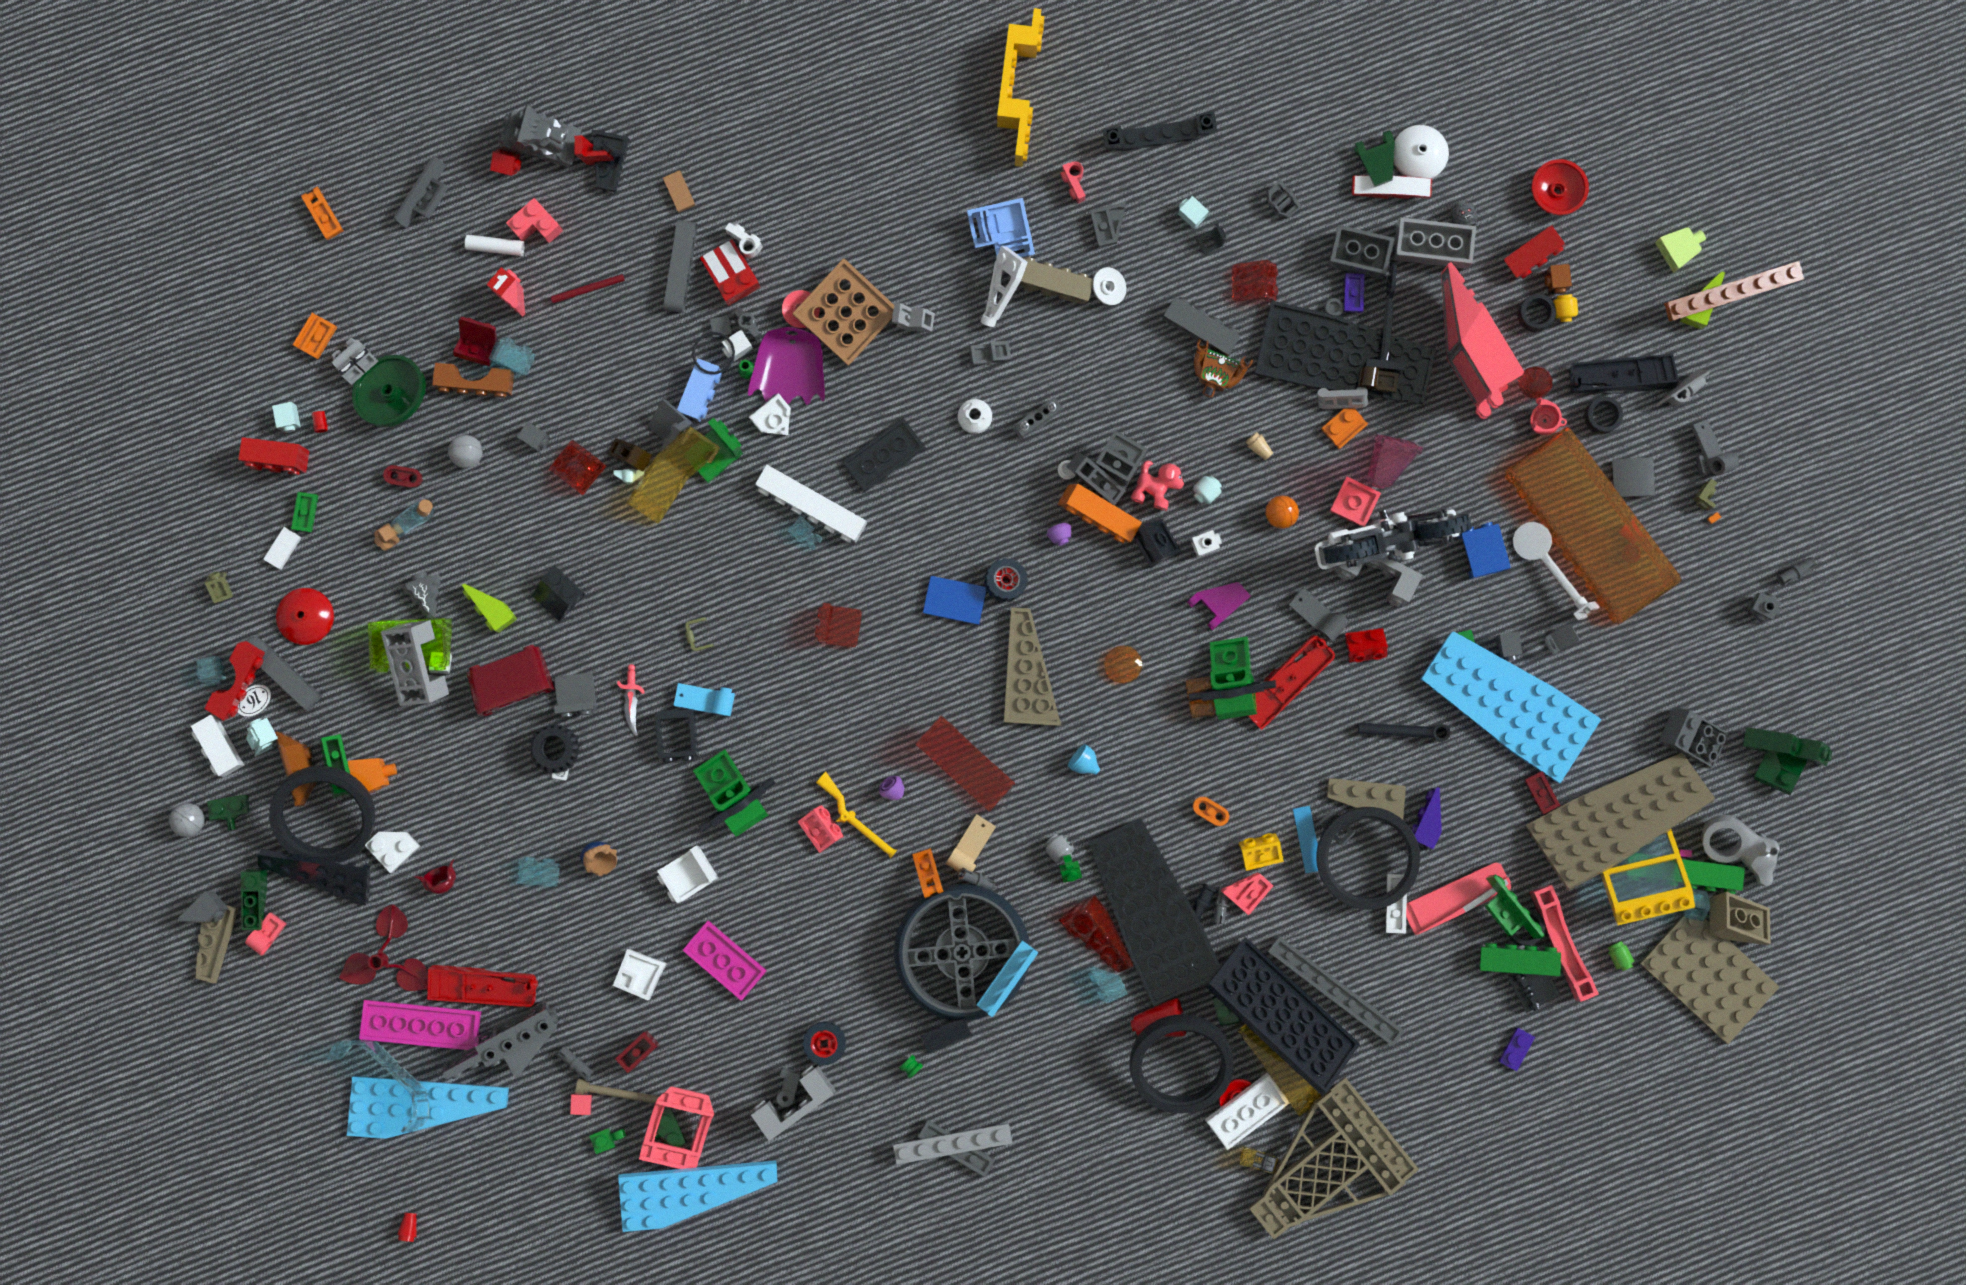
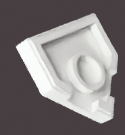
M778 393L749 416V418L760 432L788 435L791 408Z

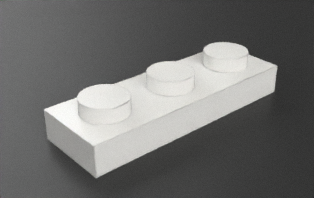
M1387 874V893L1400 883L1404 875ZM1407 894L1396 903L1386 907V933H1406Z

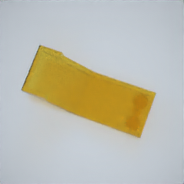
M689 426L657 454L626 503L659 524L687 479L706 463L711 464L721 447Z
M1246 1024L1237 1030L1273 1078L1298 1116L1300 1117L1307 1112L1313 1102L1322 1095Z

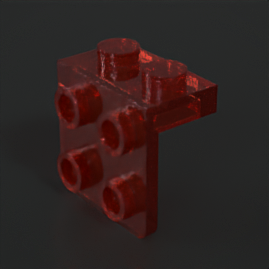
M1268 260L1234 264L1232 267V299L1236 302L1263 299L1268 302L1276 301V295H1278V287L1276 285L1278 268L1276 264Z
M823 603V606L819 607L818 618L821 620L820 626H816L815 637L818 638L817 641L824 644L855 648L859 638L861 610Z

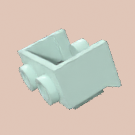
M259 718L250 723L251 727L247 729L246 740L251 749H255L256 757L273 749L272 741L277 740L278 737L267 718L263 720Z

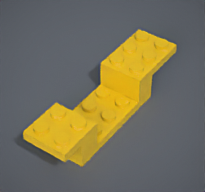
M1034 8L1032 26L1009 24L997 114V127L1018 130L1015 166L1019 167L1023 166V161H1027L1028 144L1025 143H1029L1031 126L1028 125L1032 124L1033 107H1030L1029 100L1012 99L1017 56L1036 58L1037 52H1041L1045 16H1041V9Z

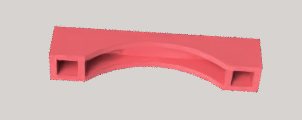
M1545 885L1529 892L1538 914L1544 920L1545 931L1552 947H1556L1557 951L1561 952V968L1575 1001L1582 1002L1599 995L1593 979L1572 941L1553 886Z

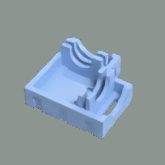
M1023 198L967 210L975 248L993 244L996 258L1001 246L1008 247L1012 251L1024 249V253L1017 254L1020 257L1035 254ZM973 218L977 220L980 238L976 236Z

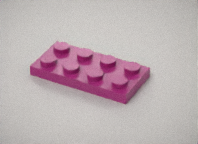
M709 920L682 950L741 1001L767 972L763 966Z

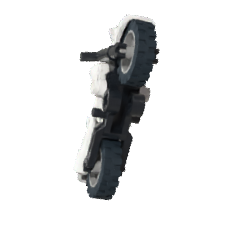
M1385 509L1379 511L1382 519L1377 524L1350 531L1344 529L1331 532L1328 540L1321 541L1316 545L1315 554L1318 566L1321 569H1329L1345 563L1347 568L1384 559L1386 556H1388V560L1397 561V556L1402 557V560L1414 558V551L1419 550L1420 547L1444 545L1454 542L1453 537L1458 536L1460 532L1472 529L1469 514L1456 515L1453 509H1441L1435 512L1419 513L1410 516L1400 512L1392 514V519H1390Z

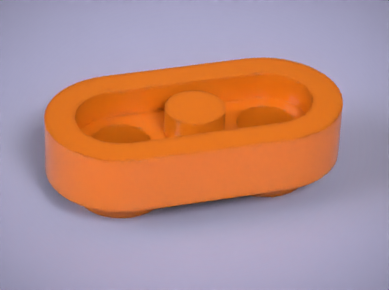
M1199 797L1194 801L1193 811L1198 816L1215 826H1223L1228 822L1229 813L1224 807L1207 797ZM1200 803H1204L1206 805L1205 810L1199 809ZM1217 813L1222 814L1221 820L1216 819L1215 816Z

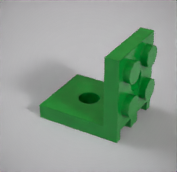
M714 417L708 421L712 430L683 454L708 483L743 455L740 450L742 445L733 434L729 436L727 434L729 430L721 420L716 421ZM714 452L716 455L715 459L707 461L705 459L706 453Z

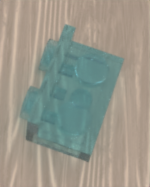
M524 857L523 860H518V864H520L518 883L557 887L560 863H554L555 859L543 858V862H536L534 857Z

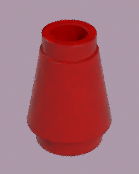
M405 1212L397 1233L399 1235L398 1240L414 1242V1238L417 1237V1214Z

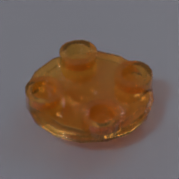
M1117 646L1110 650L1105 657V671L1108 677L1115 682L1123 684L1132 682L1141 673V656L1132 647Z

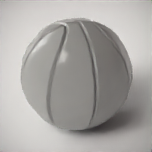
M470 435L458 436L449 445V458L452 463L460 468L473 467L482 458L483 450L480 442Z
M183 803L172 810L169 816V825L175 834L182 837H191L202 829L204 815L198 806L191 803Z

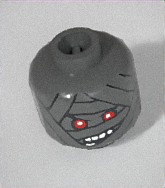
M1463 200L1454 204L1455 208L1450 212L1454 224L1475 226L1478 215L1473 203H1465Z

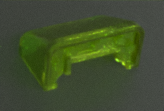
M452 618L378 620L368 622L370 669H376V672H388V668H390L381 631L402 623L430 620L435 639L421 644L425 665L434 667V670H446V667L450 666Z

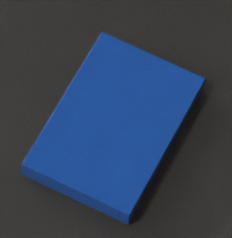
M931 576L923 614L979 625L986 587Z

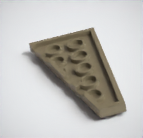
M1011 607L1004 723L1062 726L1031 610L1029 608Z

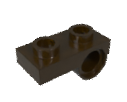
M1364 366L1360 368L1357 388L1365 387L1369 390L1396 393L1399 373L1381 371L1376 367Z

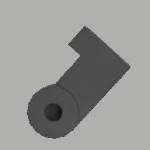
M782 1068L780 1077L785 1079L782 1090L777 1095V1103L780 1106L789 1107L794 1102L802 1072Z

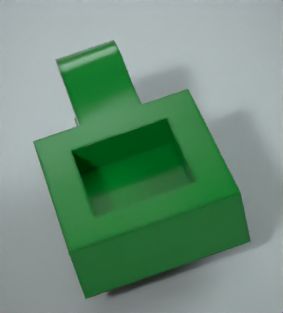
M1070 854L1063 856L1065 864L1059 866L1063 882H1072L1082 878L1078 861L1072 862Z
M607 1128L589 1137L595 1153L598 1154L614 1148V1141L624 1138L626 1133L624 1129L611 1133L610 1129Z

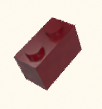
M645 1031L620 1053L615 1060L629 1073L660 1044L648 1031Z

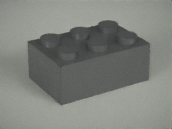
M1338 225L1327 267L1356 274H1365V276L1383 280L1387 272L1394 238Z

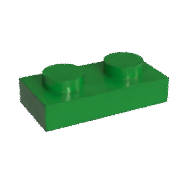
M297 493L292 530L312 533L318 502L317 494Z

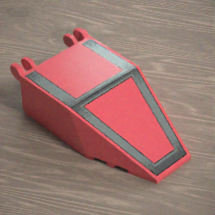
M1450 262L1441 272L1447 360L1476 406V415L1481 420L1487 419L1492 411L1490 406L1496 409L1503 404L1504 399L1501 393L1508 389V383L1522 376L1524 371L1483 303L1478 304L1473 298L1475 296L1474 291L1466 289L1463 285L1465 282L1464 278L1452 262Z

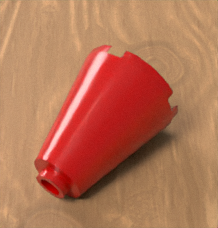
M1173 998L1135 1015L1134 1020H1131L1132 1031L1139 1035L1156 1020L1182 1014L1183 1009L1179 998ZM1186 1031L1172 1032L1164 1036L1182 1037L1186 1036Z

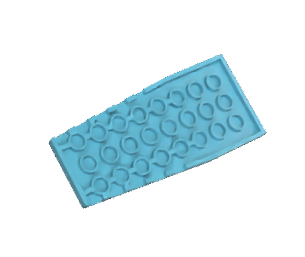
M1454 631L1449 633L1420 678L1421 681L1432 687L1435 692L1447 699L1450 704L1461 710L1465 716L1476 722L1480 728L1491 734L1495 740L1537 770L1543 771L1546 776L1557 783L1562 782L1601 721L1595 714L1553 686Z

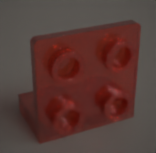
M571 440L550 466L549 470L581 495H584L605 469L606 465L577 442Z

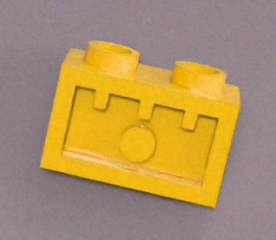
M1267 833L1262 837L1247 838L1239 842L1246 871L1284 862L1280 841L1276 834Z

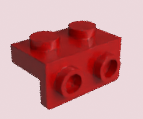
M1383 628L1345 633L1350 663L1373 659L1380 660L1387 657L1388 645Z

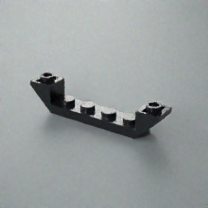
M1208 112L1196 114L1192 120L1122 130L1121 126L1102 129L1105 149L1127 151L1197 140L1216 132L1217 125L1215 113Z

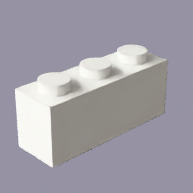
M209 715L191 726L193 730L192 736L197 742H200L202 746L201 752L205 758H209L212 764L210 768L215 775L225 777L244 766L217 716Z

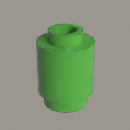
M1620 941L1608 947L1610 951L1608 954L1617 970L1621 968L1622 971L1633 967L1631 963L1634 962V959L1626 944L1624 945Z

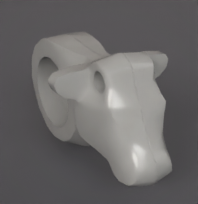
M1731 815L1714 816L1704 824L1701 841L1705 852L1708 854L1707 859L1719 864L1742 861L1755 875L1759 885L1769 886L1772 884L1773 871L1776 867L1777 855L1780 851V846L1775 839L1766 838L1762 833L1757 835L1743 822ZM1731 828L1739 834L1737 844L1725 851L1713 848L1710 845V837L1718 829Z

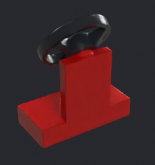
M582 135L575 136L574 154L587 165H595V162L613 161V157L622 158L624 156L619 150L603 139L600 143L603 145L604 150L594 151V145Z

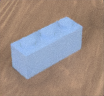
M697 358V363L703 369L713 372L721 370L719 366ZM695 365L677 410L685 417L700 422L702 418L704 419L708 412L706 406L708 401H712L715 390L713 389L715 384L720 382L722 373L707 374Z

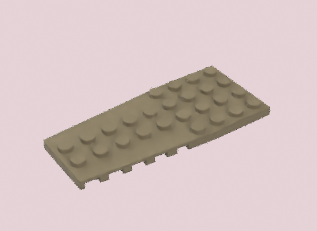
M1679 753L1580 796L1527 824L1526 829L1569 891L1638 852L1641 847L1646 844L1649 845L1661 834L1669 832L1678 823L1681 824L1692 814L1698 813L1703 807L1713 803L1715 797L1684 754Z

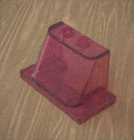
M1376 434L1366 479L1376 488L1385 489V487H1391L1418 454H1422L1423 447L1413 441Z

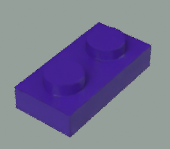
M1345 274L1343 312L1363 313L1365 274Z
M1516 1027L1498 1061L1517 1071L1535 1037Z

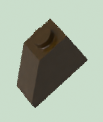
M615 438L607 453L610 457L642 472L648 466L652 456L640 447Z

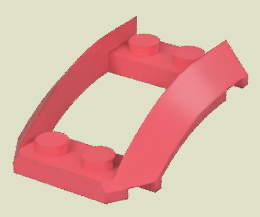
M670 1086L656 1100L639 1160L678 1169L696 1168L711 1120L714 1116L709 1095ZM665 1106L701 1114L690 1149L654 1141Z

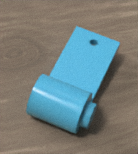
M678 683L674 706L731 716L735 694L731 693L732 689L721 687L720 690H711Z

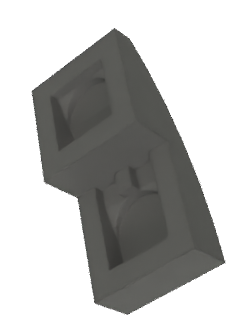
M1009 341L990 342L989 344L971 345L968 347L971 366L1011 360Z

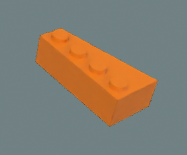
M1079 484L1068 485L1057 504L1068 512L1081 517L1086 523L1097 526V529L1105 534L1110 533L1116 541L1122 544L1132 541L1142 523Z

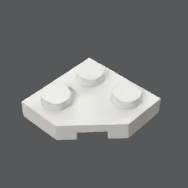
M378 832L365 844L367 849L390 873H393L421 847L408 832Z

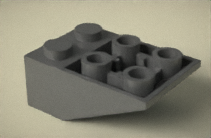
M1674 707L1659 742L1674 751L1683 753L1691 759L1714 768L1729 733L1691 710Z

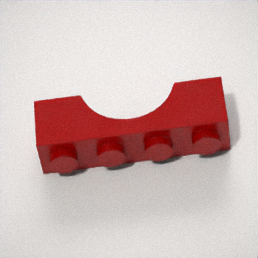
M247 641L238 643L229 659L236 674L233 686L229 690L220 689L212 692L204 709L223 721L231 717L233 718L238 713L239 703L247 695L246 689L248 685H251L255 679L254 674L256 670L263 664L264 659L262 658L265 652Z

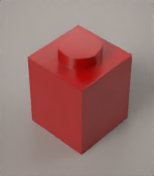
M500 149L493 151L490 171L511 176L516 174L521 168L520 154Z

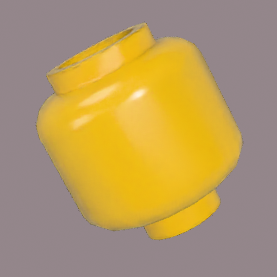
M1572 294L1558 295L1557 299L1553 300L1556 308L1555 318L1560 319V322L1572 321V317L1578 315L1577 299L1572 297Z

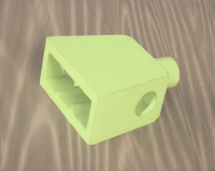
M1684 228L1660 237L1655 243L1674 273L1702 250L1699 243L1705 241L1706 237L1701 230L1693 234L1690 228Z

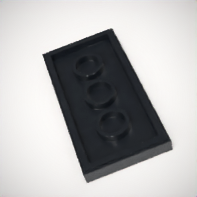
M903 417L842 461V463L863 492L866 493L924 451L926 447Z

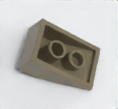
M1729 892L1709 898L1711 935L1725 940L1762 945L1771 944L1770 908Z

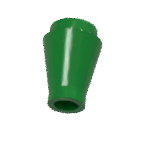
M742 360L738 367L740 377L751 379L755 364L748 360Z

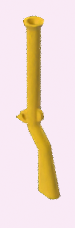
M825 772L816 783L837 800L838 812L841 816L836 822L844 823L848 821L887 853L891 859L897 850L891 848L857 820L854 811L848 812L845 809L844 796L827 772Z

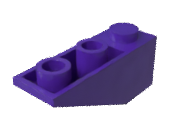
M1433 787L1432 790L1429 789L1425 797L1427 800L1425 807H1421L1417 814V817H1419L1418 822L1411 827L1418 844L1430 850L1435 848L1442 833L1439 787Z

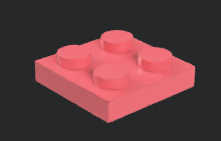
M1346 477L1330 512L1361 527H1365L1381 493L1354 479Z

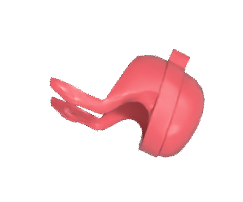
M1541 397L1536 400L1538 406L1533 410L1530 417L1531 428L1536 433L1550 435L1559 427H1564L1567 424V420L1562 418L1560 408L1555 403Z

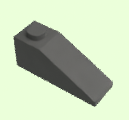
M1079 452L1066 466L1078 478L1113 505L1117 503L1126 491L1087 456Z

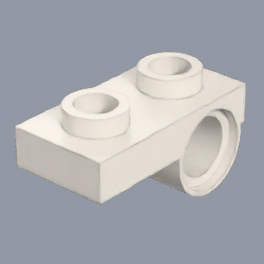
M729 223L725 228L728 235L740 242L739 247L744 257L754 258L763 248L761 240L754 234L748 235L745 233V229L740 225ZM748 244L754 246L751 251H745L744 247Z

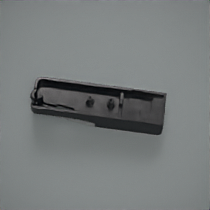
M1673 354L1572 363L1569 368L1571 381L1569 388L1570 391L1576 394L1594 392L1629 393L1672 389L1679 383ZM1592 383H1594V384H1606V385H1605V386H1595V385H1592Z

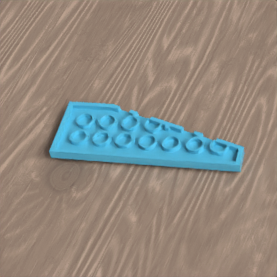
M353 1076L347 1136L386 1139L506 1108L509 1087Z
M776 1160L619 1174L623 1232L661 1229L778 1182Z

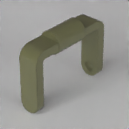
M706 617L688 621L685 624L687 642L691 645V649L694 652L714 647L713 644L696 648L694 644L695 639L690 625L706 621Z

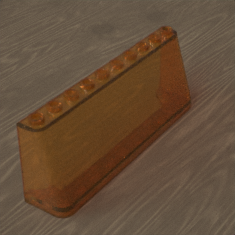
M1563 428L1504 471L1507 481L1510 484H1514L1517 488L1518 496L1521 499H1525L1529 504L1528 509L1533 515L1536 514L1540 519L1539 523L1549 530L1553 543L1556 546H1560L1563 550L1564 558L1572 562L1575 566L1574 571L1579 577H1583L1586 581L1587 589L1595 593L1597 602L1602 608H1606L1609 612L1608 617L1613 623L1622 624L1682 582L1678 572L1570 428Z

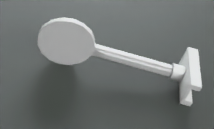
M1528 522L1521 525L1515 531L1513 537V546L1516 552L1522 558L1528 560L1542 559L1574 600V604L1578 608L1574 615L1578 620L1586 619L1588 617L1586 614H1589L1590 610H1598L1600 606L1596 601L1588 603L1584 597H1581L1548 555L1552 544L1549 530L1543 524L1537 522Z

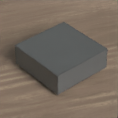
M729 316L710 319L712 332H719L726 336L732 335ZM713 335L714 339L722 337L720 335Z

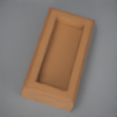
M680 170L663 177L678 213L696 206Z

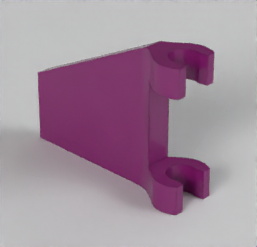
M1239 582L1197 592L1187 603L1192 608L1200 600L1215 616L1207 624L1213 630L1250 598L1251 595Z

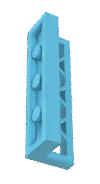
M1021 941L976 1005L993 1017L1037 956L1038 951L1024 941Z

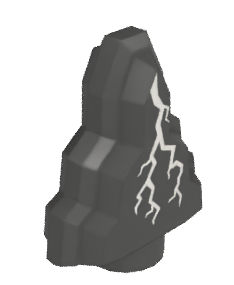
M427 572L414 574L411 576V582L402 585L405 595H409L412 602L419 605L420 611L427 619L434 618L437 610L436 598L439 595L438 587L441 585L440 575L428 576Z

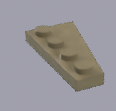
M1328 778L1326 798L1355 808H1382L1394 813L1403 820L1406 786Z
M225 904L229 909L224 913L225 915L221 920L217 922H199L201 923V931L198 934L200 946L197 953L196 979L217 983L239 908Z

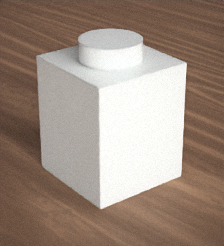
M742 330L729 337L735 349L734 361L753 350L752 345ZM726 339L722 342L724 345L722 350L727 358L732 357V348Z

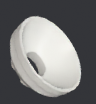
M971 399L960 407L958 422L966 432L979 434L990 426L992 411L984 401ZM973 409H977L981 413L977 420H973L969 416L970 411Z

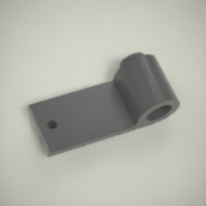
M1708 419L1691 425L1713 474L1722 475L1738 467L1739 458L1734 452L1722 453Z
M1304 587L1288 604L1330 642H1333L1348 625L1346 623L1347 618L1340 612L1337 614L1332 613Z

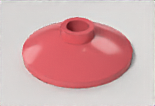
M797 290L791 292L784 299L782 314L786 322L791 326L806 328L792 313L811 294L810 292ZM820 308L814 310V315L818 318Z

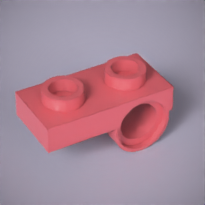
M1079 162L1062 165L1060 175L1064 183H1068L1070 187L1069 194L1073 200L1076 199L1078 204L1085 201V193L1079 183L1083 177V166ZM1076 169L1080 174L1073 176L1070 174V171Z
M270 912L263 920L262 930H254L246 939V945L261 956L264 955L287 923Z

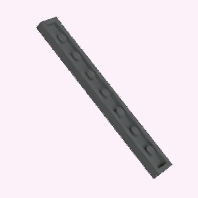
M1278 936L1267 951L1392 1047H1394L1405 1032L1282 937Z

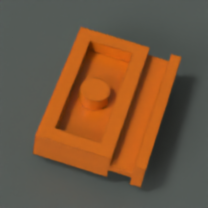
M311 313L293 346L319 359L336 331L337 326Z
M1344 408L1321 430L1340 450L1363 430L1368 423L1365 422L1355 408Z

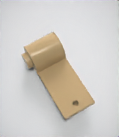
M976 814L946 862V865L957 872L961 868H966L973 872L977 866L974 862L996 826Z

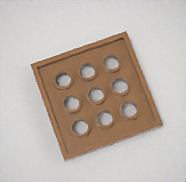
M843 258L792 315L849 366L892 319L894 304ZM843 280L850 283V288L846 291L842 290L839 286V283ZM857 293L862 294L864 302L856 303L853 299L854 295ZM829 294L836 295L837 303L829 304L827 296ZM871 306L878 309V314L875 317L870 316L867 312ZM843 307H848L851 310L850 317H843L841 315ZM822 308L825 312L824 317H815L814 310ZM857 320H862L865 323L864 330L860 331L855 328ZM830 321L838 323L839 328L837 331L829 330L828 323ZM844 334L852 336L853 341L851 344L843 343L842 336Z

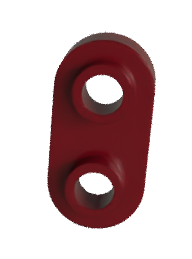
M390 465L383 473L385 481L391 485L417 488L423 481L422 474L413 468ZM397 473V478L392 479V474ZM412 476H416V480L414 482L410 481Z

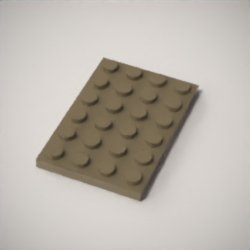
M1695 908L1688 909L1639 963L1726 1044H1729L1779 989V986L1732 942L1711 935L1710 922Z

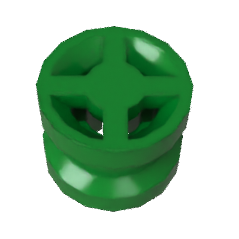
M912 1054L899 1069L905 1071L907 1077L911 1079L923 1067V1064L918 1063Z

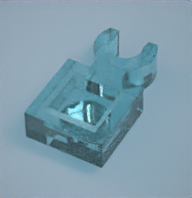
M802 516L788 529V532L799 542L803 543L806 540L812 550L816 548L812 542L814 539L820 543L823 540L820 535L812 533L815 528Z

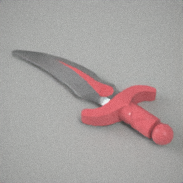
M630 664L628 666L627 685L621 684L620 681H617V684L620 688L626 689L624 695L626 700L624 704L626 720L633 734L638 736L636 728L638 700L635 691L639 690L642 694L645 691L639 685H635V666Z

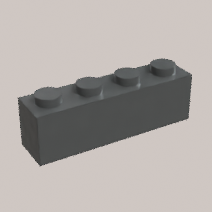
M1175 296L1162 320L1197 341L1200 339V343L1206 345L1208 340V348L1228 357L1240 338L1238 331L1232 327H1225L1218 318H1210L1205 315L1206 312L1199 307L1194 308L1189 305L1190 303L1186 299Z

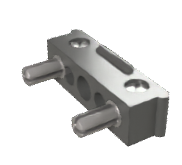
M1054 397L1016 423L1013 430L1021 440L1034 430L1037 431L1049 423L1050 419L1064 409ZM1040 415L1042 420L1037 421L1034 417Z

